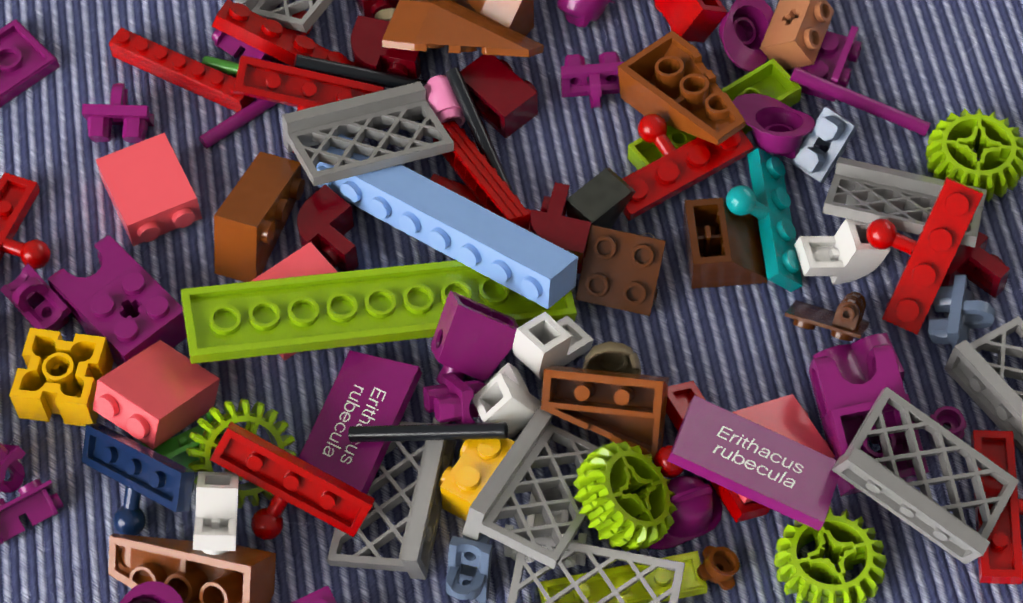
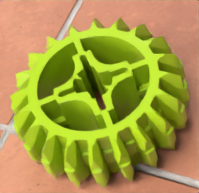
M964 108L960 113V117L950 113L946 121L940 120L935 130L929 135V145H927L925 152L926 160H928V172L934 173L933 178L945 180L946 177H949L965 185L987 189L985 198L987 202L993 198L994 194L1002 198L1006 194L1007 189L1013 190L1017 186L1018 180L1023 177V138L1019 137V127H1009L1008 118L1003 120L996 119L995 111L989 116L982 115L980 108L975 114H970Z
M240 399L238 411L235 410V406L230 400L225 401V414L223 415L217 408H210L209 412L214 420L209 423L205 419L199 418L197 423L205 431L202 435L197 432H191L189 436L192 440L199 443V447H189L186 449L187 455L199 457V460L188 464L189 469L195 472H214L210 458L211 449L215 450L221 440L217 436L228 427L230 422H247L245 427L242 428L257 435V429L261 425L269 435L272 444L296 456V452L284 449V447L295 442L294 436H280L289 427L288 423L282 420L274 424L278 417V412L270 409L264 414L265 404L259 401L254 404L250 412V404L247 399ZM251 482L239 484L238 508L243 507L245 496H248V500L253 506H258V493L262 492L269 500L274 495Z
M624 441L617 444L614 442L605 444L587 455V458L583 460L584 462L576 469L578 476L573 484L579 490L574 499L582 503L583 506L579 514L586 515L590 521L588 528L595 527L598 530L599 540L608 539L611 548L621 547L625 552L635 549L637 551L646 549L661 540L668 533L667 530H669L670 526L674 524L671 514L677 508L670 501V498L676 494L668 489L667 485L671 479L663 477L660 472L662 466H656L652 462V454L642 455L639 445L630 447Z
M830 506L825 523L819 531L796 520L794 521V526L787 524L783 530V537L777 540L776 550L778 553L774 556V565L779 568L776 577L778 582H786L784 585L786 595L798 593L796 603H805L807 601L810 603H866L867 597L873 598L876 596L878 591L877 585L883 583L885 573L882 569L885 568L887 559L885 555L881 554L884 548L882 540H874L876 535L874 527L862 529L864 524L862 516L851 521L848 519L849 512L847 509L841 513V516H835ZM815 540V550L807 553L805 558L798 559L797 553L800 549ZM862 563V572L853 580L845 582L846 571L852 570L854 565Z

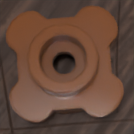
M705 547L702 551L703 563L697 568L698 576L704 581L709 580L712 583L719 584L723 590H731L735 586L733 577L740 568L737 555L726 547Z

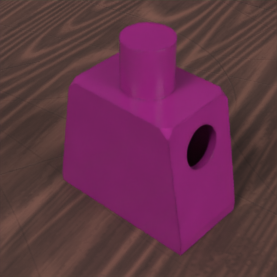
M450 291L431 342V350L436 360L443 364L436 381L441 385V374L453 373L461 380L465 374L480 381L487 380L513 348L516 330L519 327L515 319L454 291Z

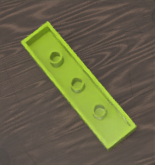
M773 58L721 90L727 93L732 101L737 96L755 93L769 96L791 107L800 101L802 87L798 83L790 81V75ZM667 125L666 135L676 149L697 138ZM746 125L742 130L747 134L752 131V127ZM642 138L628 145L627 159L637 170L663 157L654 143L645 142Z

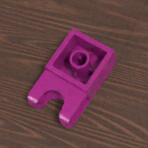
M109 235L94 244V247L98 250V259L101 265L95 274L88 277H75L65 269H60L47 278L52 290L72 310L70 314L83 326L84 331L88 335L106 337L113 360L118 366L159 340L174 348L187 338L182 306Z
M889 344L876 345L868 353L866 358L868 380L863 384H853L844 379L837 367L836 361L831 357L823 356L813 358L809 367L810 379L825 438L835 455L833 458L835 460H838L846 452L874 402L885 387H888L911 403L909 395L905 393L894 350ZM886 403L882 410L886 428L902 425L899 411ZM875 424L871 430L877 429ZM914 430L919 451H923L919 432ZM905 432L888 434L893 455L910 453ZM879 436L866 438L860 449L874 459L884 457ZM871 440L872 444H879L880 450L874 452L869 447L868 441ZM923 457L922 462L924 465L925 473L927 474L929 470L925 457ZM912 459L896 462L899 477L906 482L917 480ZM839 476L837 485L841 497L862 492Z

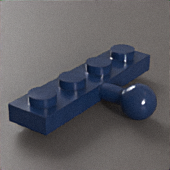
M100 423L86 424L81 462L126 486L124 504L115 512L113 517V525L119 534L138 535L143 530L146 518L144 512L139 508L141 494L174 512L189 511L194 489L195 471Z

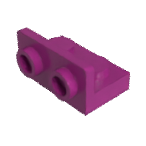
M851 26L848 36L827 31L814 65L803 66L800 69L847 88L852 69L848 68L850 61L857 63L863 43L857 41L859 27ZM800 85L802 87L801 93L832 102L836 100Z

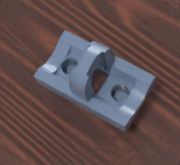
M825 106L815 122L813 131L806 136L800 146L799 153L792 159L791 163L820 183H823L838 158L842 156L858 125L844 118L829 106ZM815 145H826L829 149L825 153Z
M955 275L953 285L940 286L933 301V306L936 312H949V318H931L929 320L928 334L932 343L951 344L953 349L955 345L962 341H968L970 329L992 326L995 320V309L988 302L974 300L973 292L966 288L967 275Z
M482 534L478 541H475L464 535L463 538L452 536L449 543L446 595L460 600L469 599L470 601L476 599L478 603H486L489 596L493 545L489 544L490 537Z

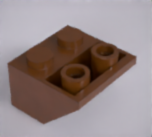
M723 197L685 200L683 230L691 289L767 283L758 219L751 214L743 216L733 214L727 208L726 199Z

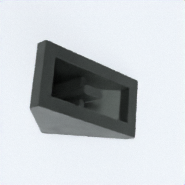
M605 168L566 199L567 217L592 222L591 225L611 229L636 191L610 168Z

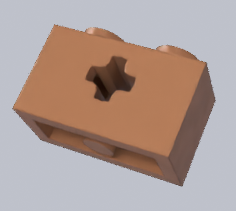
M779 0L760 49L769 60L774 58L784 70L814 65L834 14V9L827 0Z

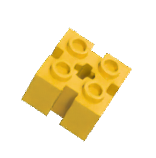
M30 328L22 352L27 369L17 368L9 394L18 417L49 422L52 414H59L64 424L86 427V424H96L99 414L93 410L97 380L111 371L114 362L106 337L75 333L72 342L64 341L60 331Z

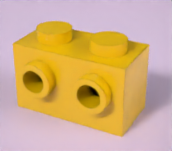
M509 438L465 440L460 450L459 460L454 467L448 466L440 478L438 486L441 491L442 509L466 521L471 504L515 441Z

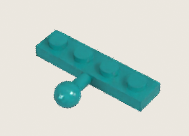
M757 148L747 154L752 189L744 185L731 188L726 196V205L730 212L735 215L751 214L758 219L767 280L793 292L802 287L803 282L800 271L801 265L794 246L796 243V230L792 224L791 200L786 189L784 177L786 171L778 157Z

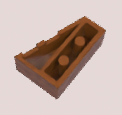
M259 152L214 215L215 274L242 282H250L262 274L296 200H300L304 192L305 180L301 178L300 162Z
M551 365L544 369L541 410L585 430L589 429L616 444L626 441L630 447L639 445L642 454H652V460H654L657 451L663 447L669 377Z

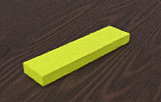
M698 551L662 558L685 563L679 599L707 593V583L697 573V568L701 565ZM629 564L603 569L616 589L636 576ZM635 564L640 572L649 567ZM657 568L644 578L658 597L672 587L675 571ZM586 573L571 576L576 581L582 576H584ZM600 573L579 586L589 603H596L612 592ZM567 577L540 582L550 598L571 584ZM640 580L620 593L625 603H649L653 600ZM538 588L541 603H544L547 600ZM574 589L555 603L584 602ZM668 596L666 599H664V600L661 601V602L669 601V600H670V596ZM614 597L607 603H619V601Z

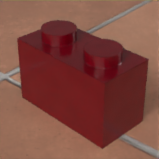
M483 54L460 71L480 116L503 137H509L538 115V92L528 80L523 81L516 75L504 59L499 60L495 55Z

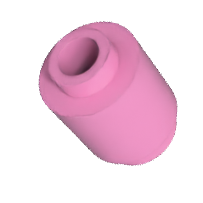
M437 75L430 78L424 86L426 89V101L441 123L455 121L461 127L466 119L447 76Z

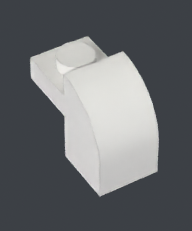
M845 219L834 236H800L794 244L804 276H830L833 285L852 282L870 274L882 263L891 248L881 250L872 247L866 238L869 224L851 219Z
M543 312L517 328L512 351L525 366L543 381L545 368L551 365L565 366L591 350L594 339L569 316H565L556 322L548 313Z
M509 362L494 374L472 398L483 423H507V438L509 439L514 438L522 431L538 407L541 408L540 400L530 394L519 370Z
M198 471L193 550H202L210 555H220L227 551H235L239 490L238 475L231 472Z

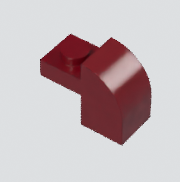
M358 15L351 34L352 57L355 65L419 79L421 74L419 51L382 47V39L390 21Z
M555 182L551 197L544 196L541 211L531 210L530 232L578 256L577 273L581 274L592 222L565 217L567 212L566 199L569 198L570 185Z
M324 185L309 197L299 210L297 226L301 247L311 242L334 268L338 267L343 272L354 271L359 266L356 246L343 236L354 227L351 205L327 185Z
M978 232L975 248L959 245L941 286L953 285L955 275H967L971 282L996 298L1005 288L1010 268L998 256L985 251L989 237Z

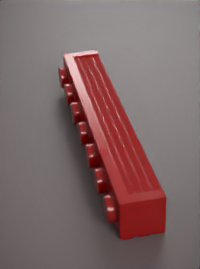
M122 27L109 41L112 57L235 112L245 108L255 99L233 93L236 78Z
M455 121L442 123L454 141V151L442 155L481 205L489 211L528 230L531 219L529 209L525 208L521 204L519 197L512 193L507 182L500 178L497 170L494 167L492 168L486 156L480 153L475 142L467 137L463 128H460ZM433 138V142L439 141L438 139Z

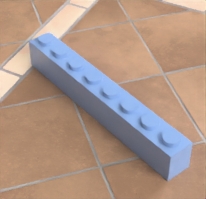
M343 134L338 135V137L353 140ZM330 146L326 152L342 156L345 150ZM354 153L351 159L361 161L369 159V156ZM320 161L316 165L317 171L334 167V165ZM401 164L317 185L320 188L327 185L348 203L546 309L552 307L576 286L578 256Z

